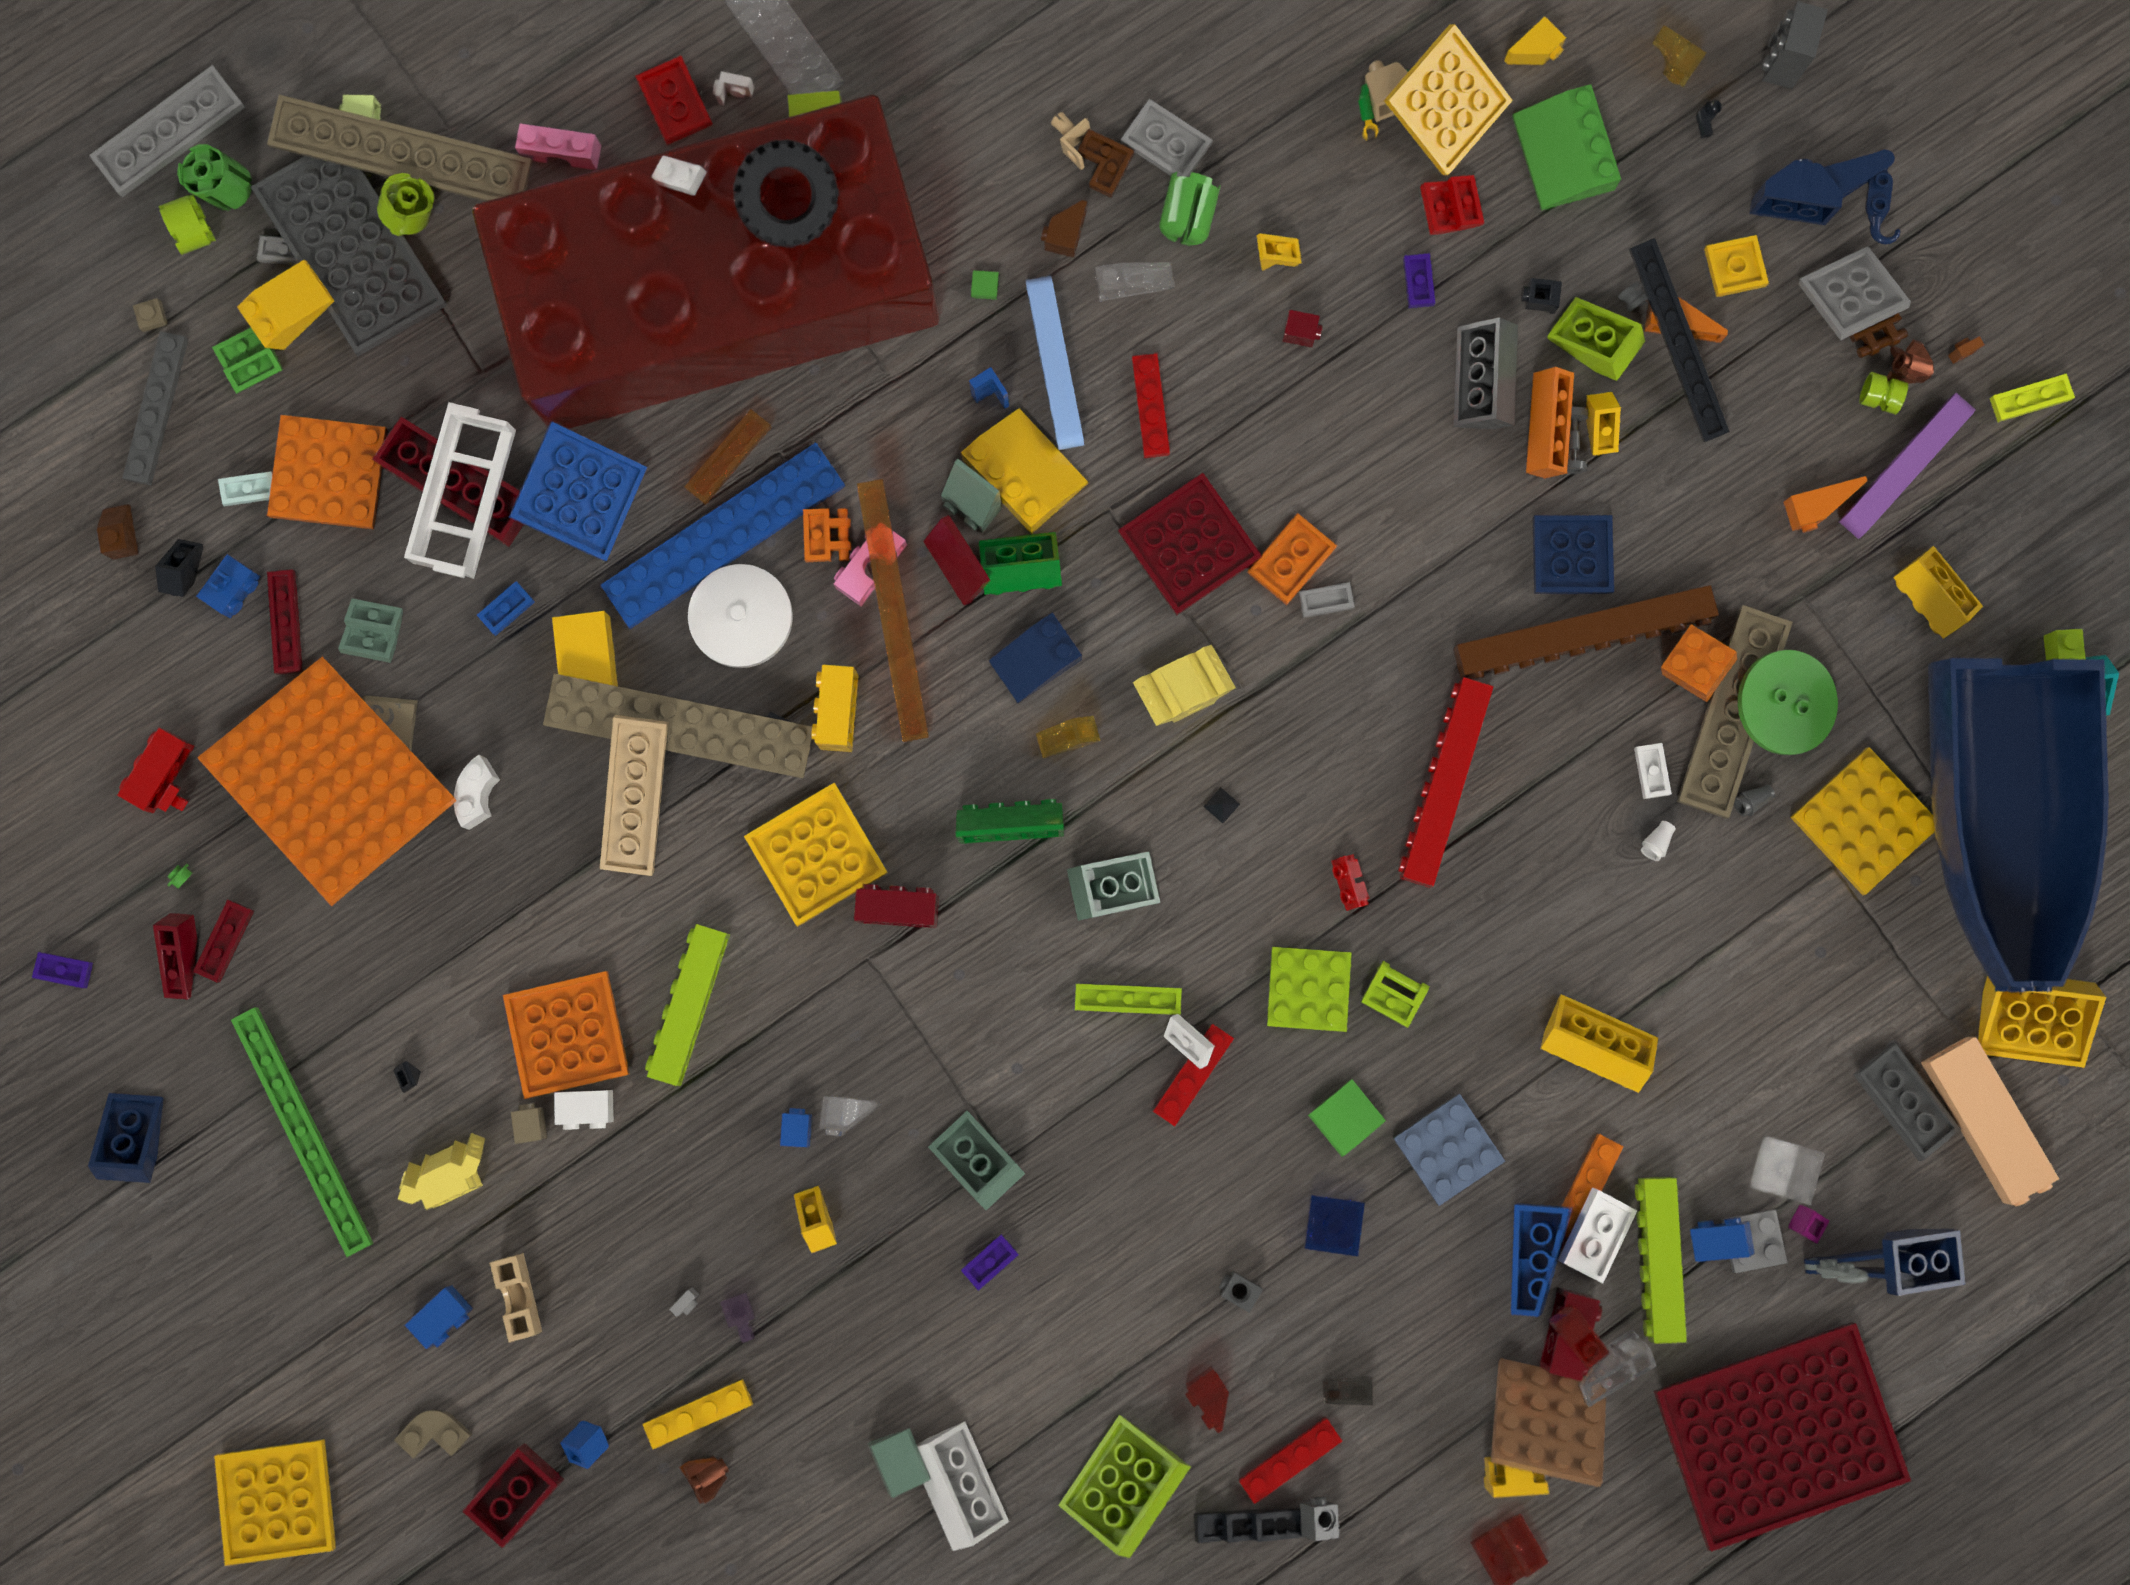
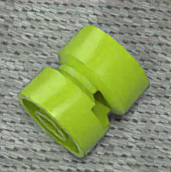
M1871 372L1862 387L1859 404L1876 408L1879 405L1882 411L1896 415L1905 401L1908 383L1894 378L1888 381L1887 376Z

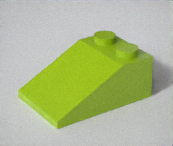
M1575 297L1547 336L1551 342L1593 371L1615 381L1619 379L1645 343L1640 323Z

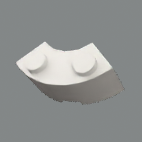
M481 755L476 756L466 765L457 780L454 791V798L457 800L454 803L456 817L460 826L468 830L491 817L488 808V797L493 786L500 781L487 758Z

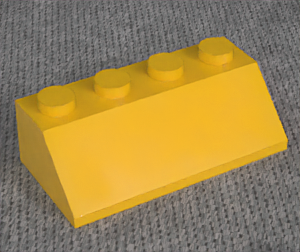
M1561 994L1544 1031L1540 1049L1639 1093L1653 1073L1658 1037Z

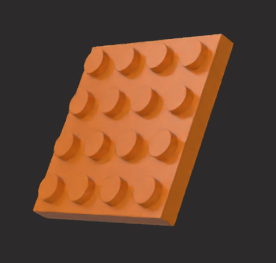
M281 415L267 516L277 519L374 529L382 467L372 459L386 439V427Z
M608 971L503 995L524 1099L630 1075Z

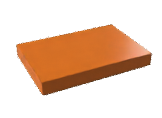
M1297 513L1264 551L1262 558L1256 561L1247 573L1285 605H1288L1337 548V545Z

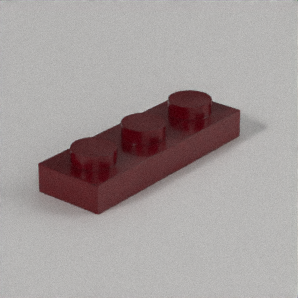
M227 899L193 970L194 973L214 982H221L254 910Z

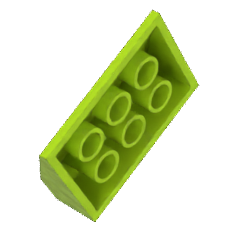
M1119 1415L1058 1506L1114 1553L1130 1558L1191 1466L1129 1420Z

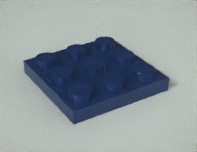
M1534 515V594L1614 593L1612 515Z

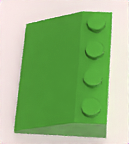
M1591 84L1565 91L1512 115L1541 210L1611 192L1616 189L1621 181V177Z

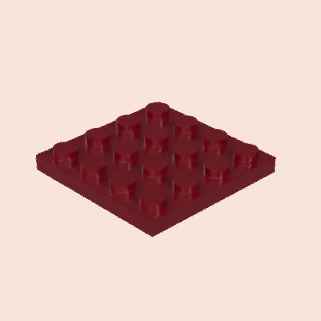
M1204 473L1118 530L1123 541L1176 616L1262 558L1258 549Z

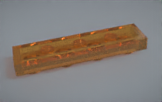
M750 409L685 485V489L706 505L772 428L771 425Z

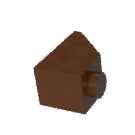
M1082 200L1051 217L1049 226H1044L1041 241H1044L1045 251L1075 257L1087 213V201Z
M126 504L103 509L97 526L101 554L113 560L139 555L130 505Z

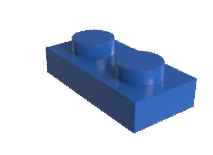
M516 581L479 612L477 616L496 636L534 604L535 601Z

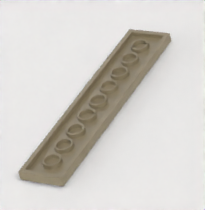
M283 95L278 96L267 145L272 148L387 177L399 173L411 174L410 177L417 180L421 178L431 188L517 210L522 209L533 163L531 158Z
M559 674L553 675L543 722L544 726L611 739L613 717L615 715L668 722L666 751L804 779L812 742V726Z

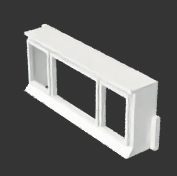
M448 403L404 558L413 564L431 567L436 572L461 578L467 576L474 579L516 430L507 421L479 415V409ZM463 424L501 432L493 461L455 452ZM452 461L490 469L473 531L435 522ZM432 530L470 539L463 566L425 557Z

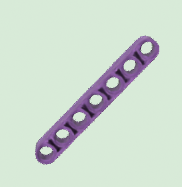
M1954 393L1842 516L1839 523L1857 539L1861 538L1970 418L1976 409L1959 394Z

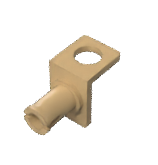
M1060 112L1058 116L1061 119L1059 120L1055 116L1051 124L1063 135L1060 139L1063 152L1082 170L1084 168L1082 156L1074 147L1084 139L1088 129H1090L1089 121L1085 118L1075 126L1063 112Z

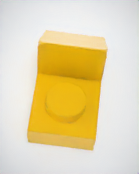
M1267 234L1257 235L1262 270H1266L1275 264L1295 267L1302 263L1297 238Z

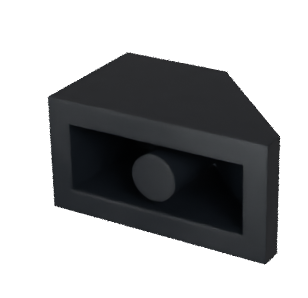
M177 539L155 566L158 592L172 596H185L196 580L203 552L202 543Z

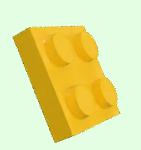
M1757 235L1707 245L1704 248L1716 297L1763 288L1769 284Z

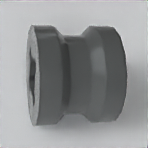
M1639 281L1630 285L1618 295L1620 301H1624L1627 304L1629 313L1636 311L1648 302L1646 293L1643 292L1642 284Z

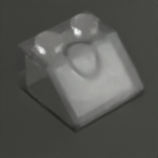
M832 1095L823 1096L819 1129H826V1135H844V1132L852 1130L879 1109L881 1101Z
M1764 1136L1750 1188L1798 1203L1811 1205L1825 1153Z

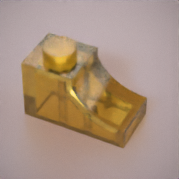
M1665 25L1653 42V45L1660 50L1665 60V70L1662 74L1667 76L1670 82L1684 87L1703 60L1706 52Z
M1094 716L1072 718L1036 733L1043 758L1080 749L1101 741Z

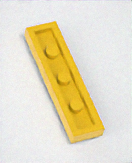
M741 1379L649 1420L642 1425L652 1449H655L752 1406L753 1402L744 1380Z

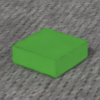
M973 270L971 298L997 300L999 272Z

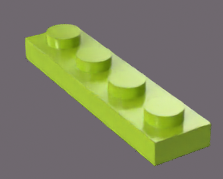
M1076 984L1075 1010L1181 1015L1182 988Z

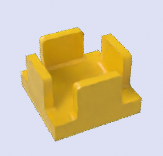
M1484 1457L1486 1475L1484 1477V1488L1494 1498L1549 1494L1548 1482L1545 1481L1544 1474L1496 1464L1497 1474L1495 1476L1494 1463L1491 1462L1490 1457Z

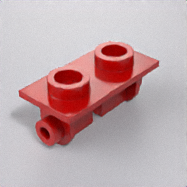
M1354 854L1332 860L1333 875L1337 879L1340 898L1345 905L1346 911L1369 905L1368 899L1370 898L1364 881L1355 882V878L1362 877L1358 858L1355 859Z

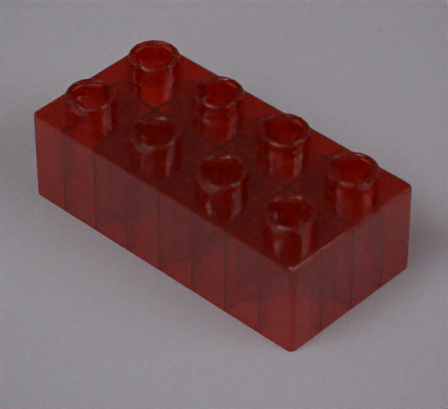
M874 94L478 203L472 209L521 396L547 428L550 422H554L567 429L931 328L940 321L932 277L879 97ZM794 140L810 146L825 158L836 177L839 196L837 199V211L832 218L833 221L829 227L825 228L821 236L809 241L810 243L803 246L777 247L760 240L744 225L735 206L733 188L738 168L741 166L744 158L754 151L756 147L770 141ZM662 156L701 166L707 172L695 196L658 185L652 178ZM780 167L774 169L766 175L761 184V202L766 211L778 219L790 220L799 217L807 210L811 201L812 192L809 181L804 174L794 168Z

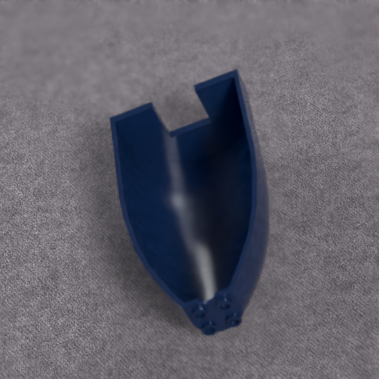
M1949 658L1928 664L1931 801L1935 837L1944 882L1957 920L1974 954L1995 986V991L2052 992L2053 986H2064L2078 957L2092 921L2102 881L2109 804L2104 659H2051L2028 665H2002V659Z

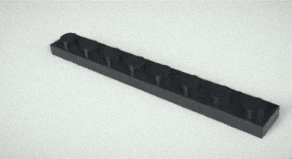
M1653 238L1629 248L1703 442L1729 433L1726 420L1656 239Z

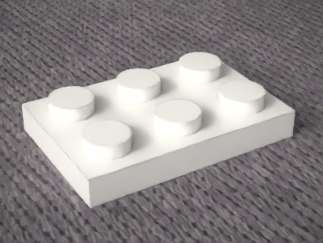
M1592 1187L1558 1261L1604 1283L1637 1210Z

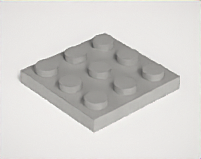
M1868 246L1799 280V286L1840 340L1909 308L1911 303Z

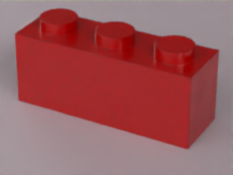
M158 728L157 731H154L149 736L146 749L143 754L138 755L135 759L133 770L129 776L122 780L119 787L120 791L117 796L150 813L156 811V806L169 785L173 783L195 747L162 728Z

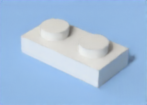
M662 156L650 179L658 185L695 196L707 172L701 166Z
M1658 743L1635 747L1634 751L1643 799L1671 795L1663 744Z
M1179 1014L1170 1017L1163 1037L1198 1068L1201 1069L1207 1066L1215 1046Z

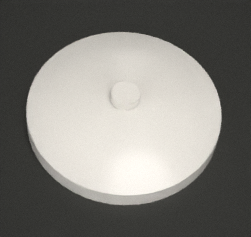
M746 564L725 566L709 574L695 589L688 609L689 629L697 646L710 659L721 665L733 668L753 667L772 658L787 641L793 620L791 602L781 583L769 572Z

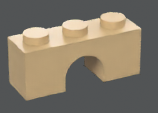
M524 1253L491 1262L490 1266L495 1287L501 1290L505 1300L506 1313L503 1315L508 1341L512 1342L541 1333L542 1328Z

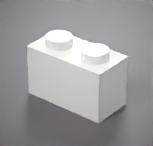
M613 1090L554 1093L555 1125H563V1130L579 1129V1124H590V1129L606 1128V1123L613 1122Z

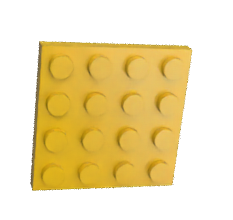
M1455 24L1448 25L1384 99L1387 106L1442 175H1449L1513 101Z
M1870 747L1862 751L1790 817L1862 895H1866L1935 832L1934 819L1931 812Z
M835 783L744 836L797 927L854 894L856 888L862 889L863 884H871L888 873Z
M325 1439L222 1453L214 1456L225 1566L327 1552L336 1549Z

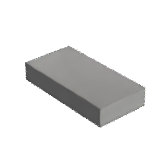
M1350 582L1298 592L1303 618L1355 608Z

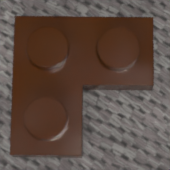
M1088 129L1077 152L1083 158L1098 164L1089 183V188L1112 198L1134 156V150Z

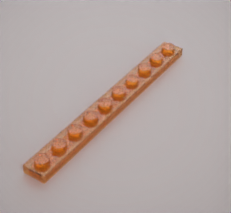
M879 479L857 483L902 740L907 742L929 738L884 480Z

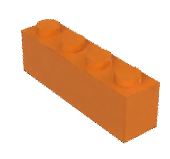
M1553 367L1533 373L1526 473L1541 478L1567 474L1574 384L1573 372Z

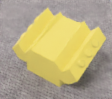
M1212 645L1179 658L1133 682L1156 726L1170 721L1175 723L1214 704L1220 697L1236 688Z
M471 1133L467 1145L455 1140L452 1146L431 1156L425 1154L421 1166L409 1162L399 1187L398 1200L409 1204L422 1200L425 1209L428 1210L446 1204L482 1187L483 1184L478 1175L477 1168L481 1160L485 1138Z

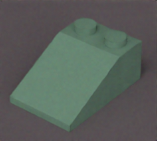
M957 459L941 494L942 501L944 502L943 507L953 515L956 513L964 518V524L973 531L979 529L981 532H984L1002 509L1000 492Z
M1149 852L1067 869L1078 921L1160 903Z
M968 1111L928 1147L985 1210L992 1206L1025 1174Z

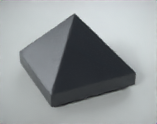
M1220 787L1203 807L1223 824L1240 804Z
M408 1061L394 1068L393 1071L403 1093L417 1086L421 1073L419 1069Z

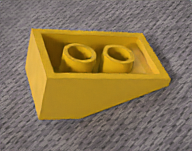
M302 260L255 289L237 308L265 348L285 350L334 302V299L306 260Z

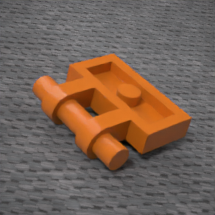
M829 508L803 509L805 562L832 561L831 551H839V561H849V551L852 550L848 533V528H851L848 509H838V518H830ZM831 528L838 529V541H831Z

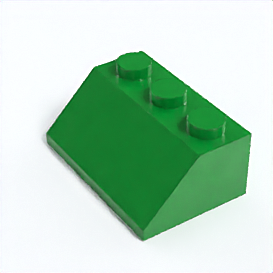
M1056 532L979 540L981 566L990 578L989 583L984 587L985 595H999L1014 591L1025 592L1040 588L1051 589L1062 586Z

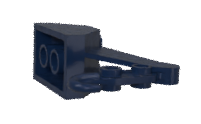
M1884 149L1826 167L1813 163L1809 159L1794 160L1765 181L1751 199L1750 214L1826 225L1841 209L1843 198L1868 183L1865 210L1870 222V234L1880 244H1891L1899 238L1901 230L1896 229L1894 235L1885 237L1881 234L1880 227L1890 210L1893 178L1888 173V168L1894 163V154L1890 150Z

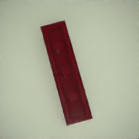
M293 569L267 572L274 674L303 672L296 572Z

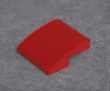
M1474 175L1450 177L1447 181L1426 182L1420 186L1430 235L1466 230L1484 224Z

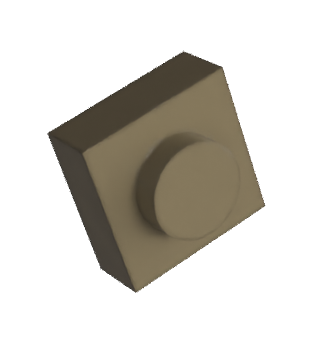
M158 298L133 305L137 323L142 332L168 325L162 303Z

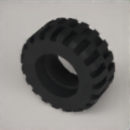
M794 140L770 141L756 147L754 151L748 154L737 170L733 188L735 206L744 225L760 240L777 247L803 246L810 243L809 241L821 236L825 228L829 227L833 221L832 218L837 211V199L839 196L836 177L825 158L810 146ZM780 167H790L800 171L805 175L811 186L812 196L807 210L799 217L790 220L778 219L769 214L760 198V188L764 178L772 170Z

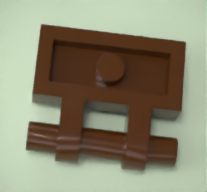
M1899 313L1849 336L1852 343L1860 339L1863 340L1864 346L1857 349V354L1860 358L1867 355L1873 356L1879 353L1880 349L1887 346L1893 347L1899 344L1900 340L1908 337V332L1905 328L1896 330L1894 324L1902 319ZM1883 329L1885 336L1876 340L1873 333Z

